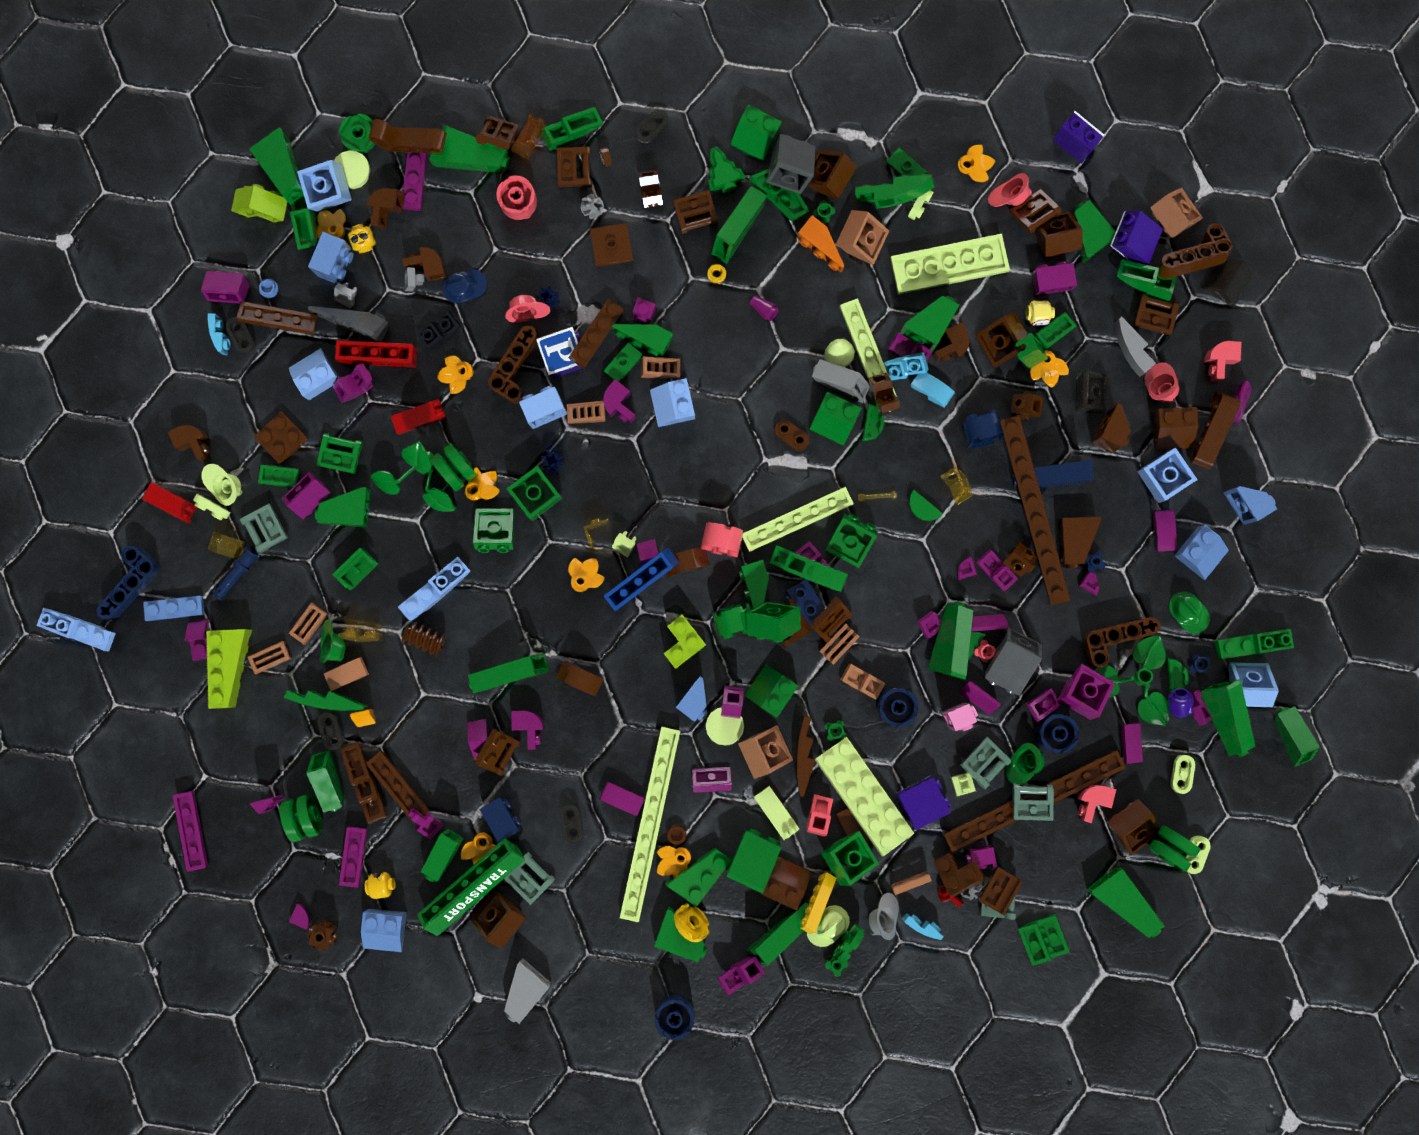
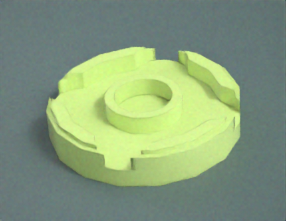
M349 150L342 152L335 158L334 161L342 165L349 189L360 188L368 181L371 168L363 154Z
M722 707L710 713L706 722V730L712 741L726 746L740 739L743 734L744 723L742 717L740 719L722 717Z

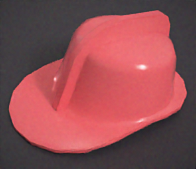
M1017 174L1009 181L995 188L989 195L988 203L994 207L1004 204L1014 206L1022 204L1032 193L1028 186L1029 177L1027 174Z
M519 295L509 302V310L506 312L505 317L509 322L521 323L545 317L551 310L547 304L536 302L532 296Z
M1167 363L1153 365L1146 372L1144 378L1149 395L1152 399L1160 402L1174 403L1173 399L1179 393L1178 379L1174 369Z

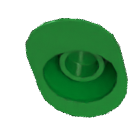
M1186 591L1178 592L1170 599L1169 610L1184 630L1192 634L1205 631L1210 622V615L1206 607L1194 594Z
M327 619L323 623L321 630L320 663L342 661L346 649L344 639L333 632L331 620Z
M1025 743L1020 746L1010 758L1011 763L1006 766L1008 780L1012 784L1020 785L1028 782L1034 774L1039 773L1043 769L1045 753L1039 751L1032 743Z

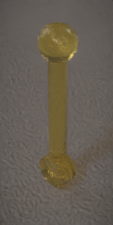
M895 491L890 494L864 495L861 493L858 495V500L864 501L865 499L887 497L896 499L898 494Z

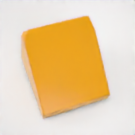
M372 709L350 714L357 727L376 723L374 710Z

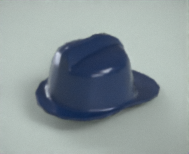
M475 269L454 273L447 277L443 284L444 296L447 300L456 304L478 298L487 289L485 275Z

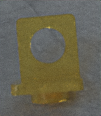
M957 467L940 476L949 486L957 505L973 496L967 477ZM953 474H957V475H958L955 479H952V480H949V479H948V477H949L950 475H953Z
M600 518L594 519L589 522L590 525L584 527L591 549L595 547L589 530L610 523L609 519L602 521Z
M214 532L208 550L239 559L245 542Z

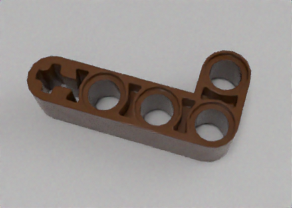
M373 119L368 139L383 150L390 152L442 154L447 133L433 128L393 127L386 121Z
M1211 224L1203 236V244L1164 255L1158 267V275L1161 278L1170 279L1226 262L1233 248L1232 242L1221 225Z
M532 326L521 328L488 380L490 388L496 394L513 404H518L522 401L524 393L512 381L537 344L538 334ZM526 334H528V335L532 334L533 337H532V338H530V337L526 338L525 335H526ZM522 348L523 353L520 356H515V350ZM507 364L513 365V369L510 372L504 371V367ZM502 380L503 384L501 387L495 388L494 382ZM512 390L519 391V394L516 398L510 397V392Z
M1219 391L1215 392L1210 403V407L1213 409L1192 453L1190 463L1208 470L1211 469L1240 407L1241 401Z
M1153 617L1142 618L1086 632L1083 635L1082 643L1088 663L1093 667L1106 666L1109 662L1106 646L1154 635L1160 630V622ZM1148 624L1152 625V627H1150L1149 629L1141 628V626H1146ZM1129 626H1132L1134 629L1132 636L1127 633ZM1110 630H1113L1115 633L1114 640H1110L1108 637ZM1091 635H1095L1097 638L1095 645H1092L1089 641ZM1097 653H1099L1102 657V660L1099 664H1097L1094 660V657Z

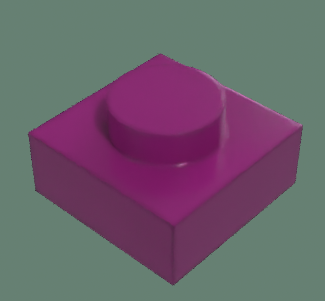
M931 611L917 621L925 638L929 639L939 632L941 622L935 612Z

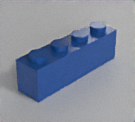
M666 548L605 594L604 598L613 610L616 611L678 565L679 561L670 549Z

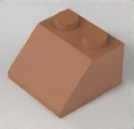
M1182 188L1167 194L1150 207L1154 218L1161 222L1164 232L1171 238L1178 236L1203 219Z
M852 210L836 244L846 253L874 264L889 230L869 212Z
M778 725L738 743L754 779L770 774L793 761Z

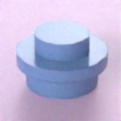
M265 279L259 285V292L265 298H272L278 293V285L272 279Z

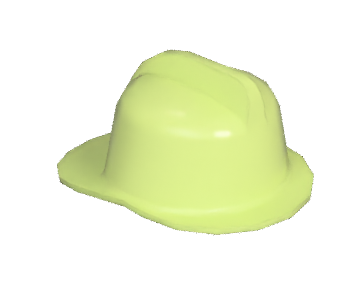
M208 464L203 468V483L221 504L225 506L231 505L236 500V497L242 494L241 483L235 475L226 473L224 469L216 464Z
M836 905L825 908L816 932L812 934L807 933L810 942L819 947H826L841 937L848 929L850 923L846 910Z

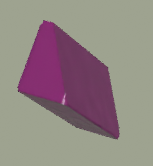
M1248 381L1238 384L1234 395L1235 398L1241 401L1233 420L1235 423L1241 422L1252 392V387Z
M1003 614L973 616L971 632L1009 628Z
M966 681L959 690L961 695L987 714H991L1001 705L1000 702L972 681Z
M1140 723L1120 724L1123 763L1143 762Z
M731 768L692 769L693 792L731 791Z
M282 794L252 802L250 805L258 814L273 810L285 796Z

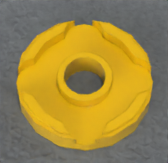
M685 904L675 912V926L684 938L691 942H700L709 934V922L699 908Z

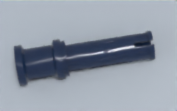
M249 547L244 548L245 551L240 558L235 559L234 567L212 592L213 596L217 595V599L223 600L241 575L250 570L249 567L252 563L260 558L254 550Z

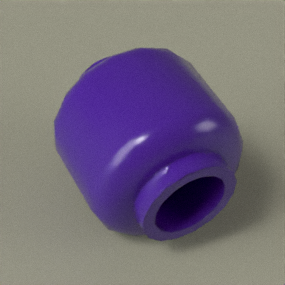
M1177 688L1169 693L1167 710L1170 714L1177 718H1184L1193 712L1194 697L1188 690Z

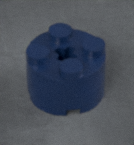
M995 409L989 410L980 416L972 414L966 417L967 421L962 424L968 448H971L972 445L973 448L985 447L994 444V439L999 438V441L1005 438L1000 423V416Z
M890 688L879 697L877 711L885 723L895 727H904L915 720L918 712V701L914 694L906 689ZM895 703L902 705L900 706L901 711L893 709L895 707Z
M1049 714L1040 720L1035 728L1038 743L1042 748L1050 752L1067 753L1077 745L1079 740L1077 723L1066 715ZM1055 730H1060L1058 732L1059 737L1055 736Z
M669 995L662 999L657 1006L655 1013L656 1029L662 1036L671 1040H680L686 1037L694 1025V1008L683 995ZM672 1014L678 1016V1020L671 1018Z

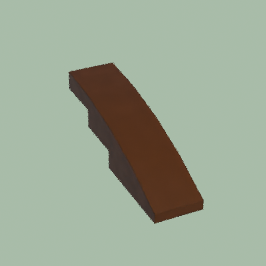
M805 715L802 718L796 751V777L798 793L801 797H804L815 759L808 757L813 738L806 736L812 718Z
M356 742L341 748L340 751L350 783L354 786L358 802L362 805L367 823L371 824L388 817L372 771L365 764L367 759L360 743Z

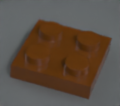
M282 411L254 436L258 443L280 465L309 440Z

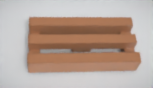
M311 602L288 634L303 645H306L328 613ZM313 609L316 610L297 635V630ZM320 613L321 615L319 616V618L317 619V621L314 623V625H313V626L311 627V629L308 631V633L306 634V636H305L304 638H302V636L304 635V633L307 631V629L310 627V625L313 623V621L316 619V617H317L318 614Z
M844 624L819 652L834 665L860 636L847 624ZM846 629L848 633L827 654L825 651ZM850 635H852L853 638L832 659V654L849 638Z
M281 641L248 656L254 674H259L292 659L288 653V648L285 646V641ZM281 647V651L254 662L255 658ZM284 654L285 657L257 669L258 665Z
M922 872L891 884L893 893L897 895L932 880L927 872Z

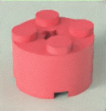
M510 176L499 184L497 200L503 213L515 220L530 218L537 207V196L532 184L522 176Z
M708 522L705 526L701 549L711 551L713 554L722 555L724 553L727 556L738 557L743 530Z

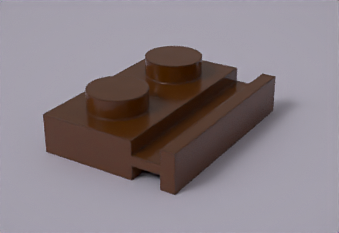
M997 866L978 901L1005 915L1023 881Z

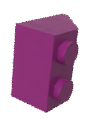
M1081 664L1064 685L1057 701L1091 720L1100 717L1115 683Z

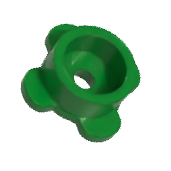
M821 201L818 208L813 211V215L820 218L823 223H828L830 221L829 218L835 214L836 210L826 201Z
M838 720L832 724L826 723L825 729L828 732L827 739L829 741L846 737L842 721Z
M834 955L825 963L826 969H830L836 977H839L843 969L848 968L849 965L848 961L842 963Z

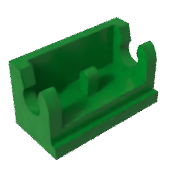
M1029 333L1027 337L1015 344L1016 347H1020L1022 344L1026 345V349L1020 351L1017 356L1029 369L1048 359L1041 342L1032 333Z
M359 548L332 575L345 588L352 590L378 563L365 549Z

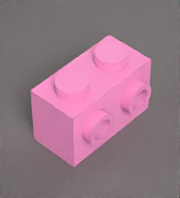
M960 703L942 711L949 729L953 731L969 730L977 722L975 717L978 714L974 706H970L968 703Z

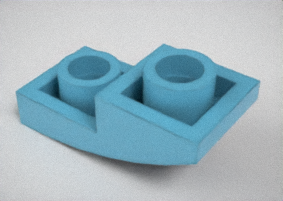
M208 314V328L212 342L219 353L228 355L231 343L228 336L221 333L224 329L223 320L216 314Z
M924 352L895 358L884 363L891 380L906 379L908 375L927 373L929 370Z
M929 373L918 374L911 383L913 389L927 395L928 400L944 408L955 394L950 387Z
M906 913L902 917V920L917 932L934 939L941 940L943 938L940 933L942 929L934 922L930 924L926 920L920 925L922 921L914 914L910 916Z

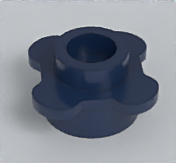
M1096 551L1092 555H1087L1085 565L1089 572L1093 573L1097 569L1102 570L1106 567L1101 558V552Z
M1192 655L1190 671L1192 673L1201 672L1202 675L1208 674L1211 659L1208 656Z

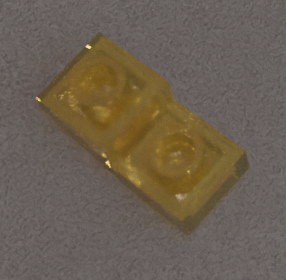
M355 627L345 628L343 633L338 634L339 638L356 642L383 640L382 633L370 630L364 632L363 636L362 630L355 629Z

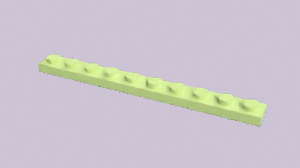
M661 727L620 914L621 919L639 922L680 730Z

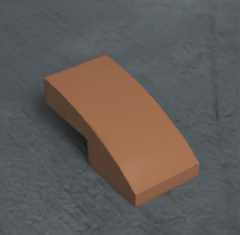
M362 657L324 673L331 691L369 675Z
M850 663L840 679L877 700L885 685L883 681Z

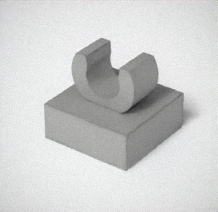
M407 267L404 272L405 291H413L416 285H423L424 275H415V268Z
M347 282L343 285L338 283L334 287V301L351 309L355 304L357 288L354 287L351 290L348 288Z

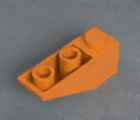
M812 215L798 232V242L803 247H809L813 250V254L817 258H823L827 261L828 266L832 270L842 272L844 264L827 226Z

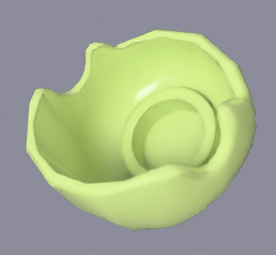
M836 339L825 349L824 359L827 362L845 368L854 359L855 351L852 344L847 340Z

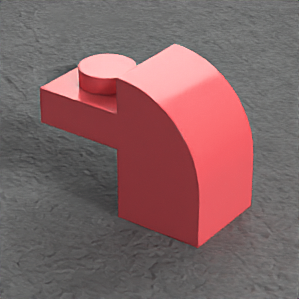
M1225 341L1207 352L1204 363H1211L1208 374L1211 376L1210 382H1219L1225 379V364L1234 365L1241 361L1242 342Z
M1092 784L1082 789L1077 795V799L1084 801L1078 810L1079 819L1092 823L1096 804L1112 808L1116 789L1099 784Z
M813 795L806 832L827 836L833 799Z

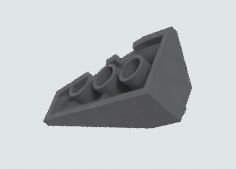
M316 306L308 307L312 314L318 315L373 342L382 343L390 326L386 321L387 317L377 312L374 315L362 311Z

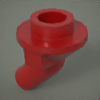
M944 884L939 888L938 897L941 901L947 902L951 900L958 908L964 904L957 895L953 898L950 897Z

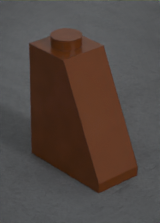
M1101 517L1061 518L1058 520L1061 565H1066L1067 569L1078 568V565L1085 563L1100 525Z

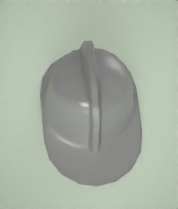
M885 893L879 901L878 908L869 915L870 933L872 935H881L886 940H891L895 936L899 912L898 901L892 893Z

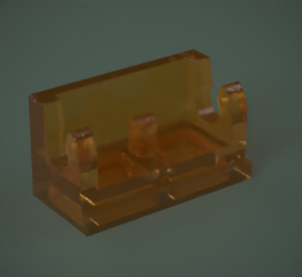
M529 114L528 120L516 142L513 143L511 151L529 159L541 137L543 128L546 127L544 120L541 118L536 120L532 114Z

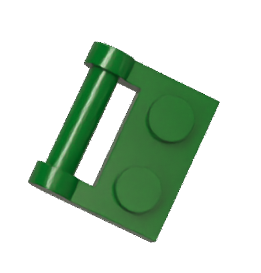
M324 433L316 466L355 474L363 441L347 440ZM330 444L353 448V452L347 453L328 449Z

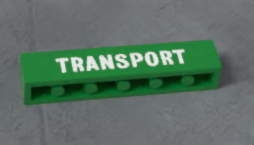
M504 838L417 914L423 929L436 936L440 935L525 861L518 846Z

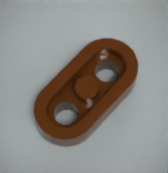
M781 420L776 424L775 435L781 441L796 451H803L807 448L809 437L806 433L787 420ZM783 426L788 428V431L785 433L781 431ZM797 438H802V439H803V443H802V444H798V443L796 442V439H797Z

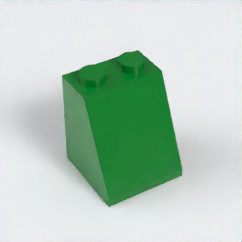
M941 296L907 321L900 334L913 342L922 344L933 352L958 309L959 304L952 297Z
M751 828L750 831L745 829L732 857V861L726 870V875L728 878L763 894L782 847L778 844L779 840L768 836L767 839L760 836L761 832Z

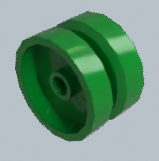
M450 442L443 448V452L448 460L439 453H436L430 460L446 482L457 492L464 487V482L459 474L466 480L471 481L477 476V473L465 455L458 451Z
M310 793L298 797L297 801L290 799L281 802L280 819L289 841L295 843L304 840L306 835L311 838L322 834L323 827L319 807Z
M1162 825L1157 834L1166 844L1159 840H1152L1148 849L1167 864L1186 873L1191 866V862L1182 854L1196 858L1201 849L1179 833Z

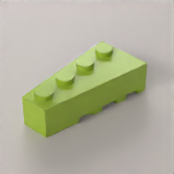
M252 630L206 631L208 709L236 707L241 674L244 671V660L248 652V642Z

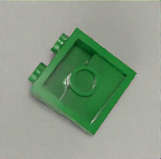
M514 509L475 510L473 535L475 550L481 553H488L489 550L507 553L509 550H513L515 533Z
M844 514L825 550L859 568L874 543L878 532L874 525L870 523L864 525L859 522L857 516Z

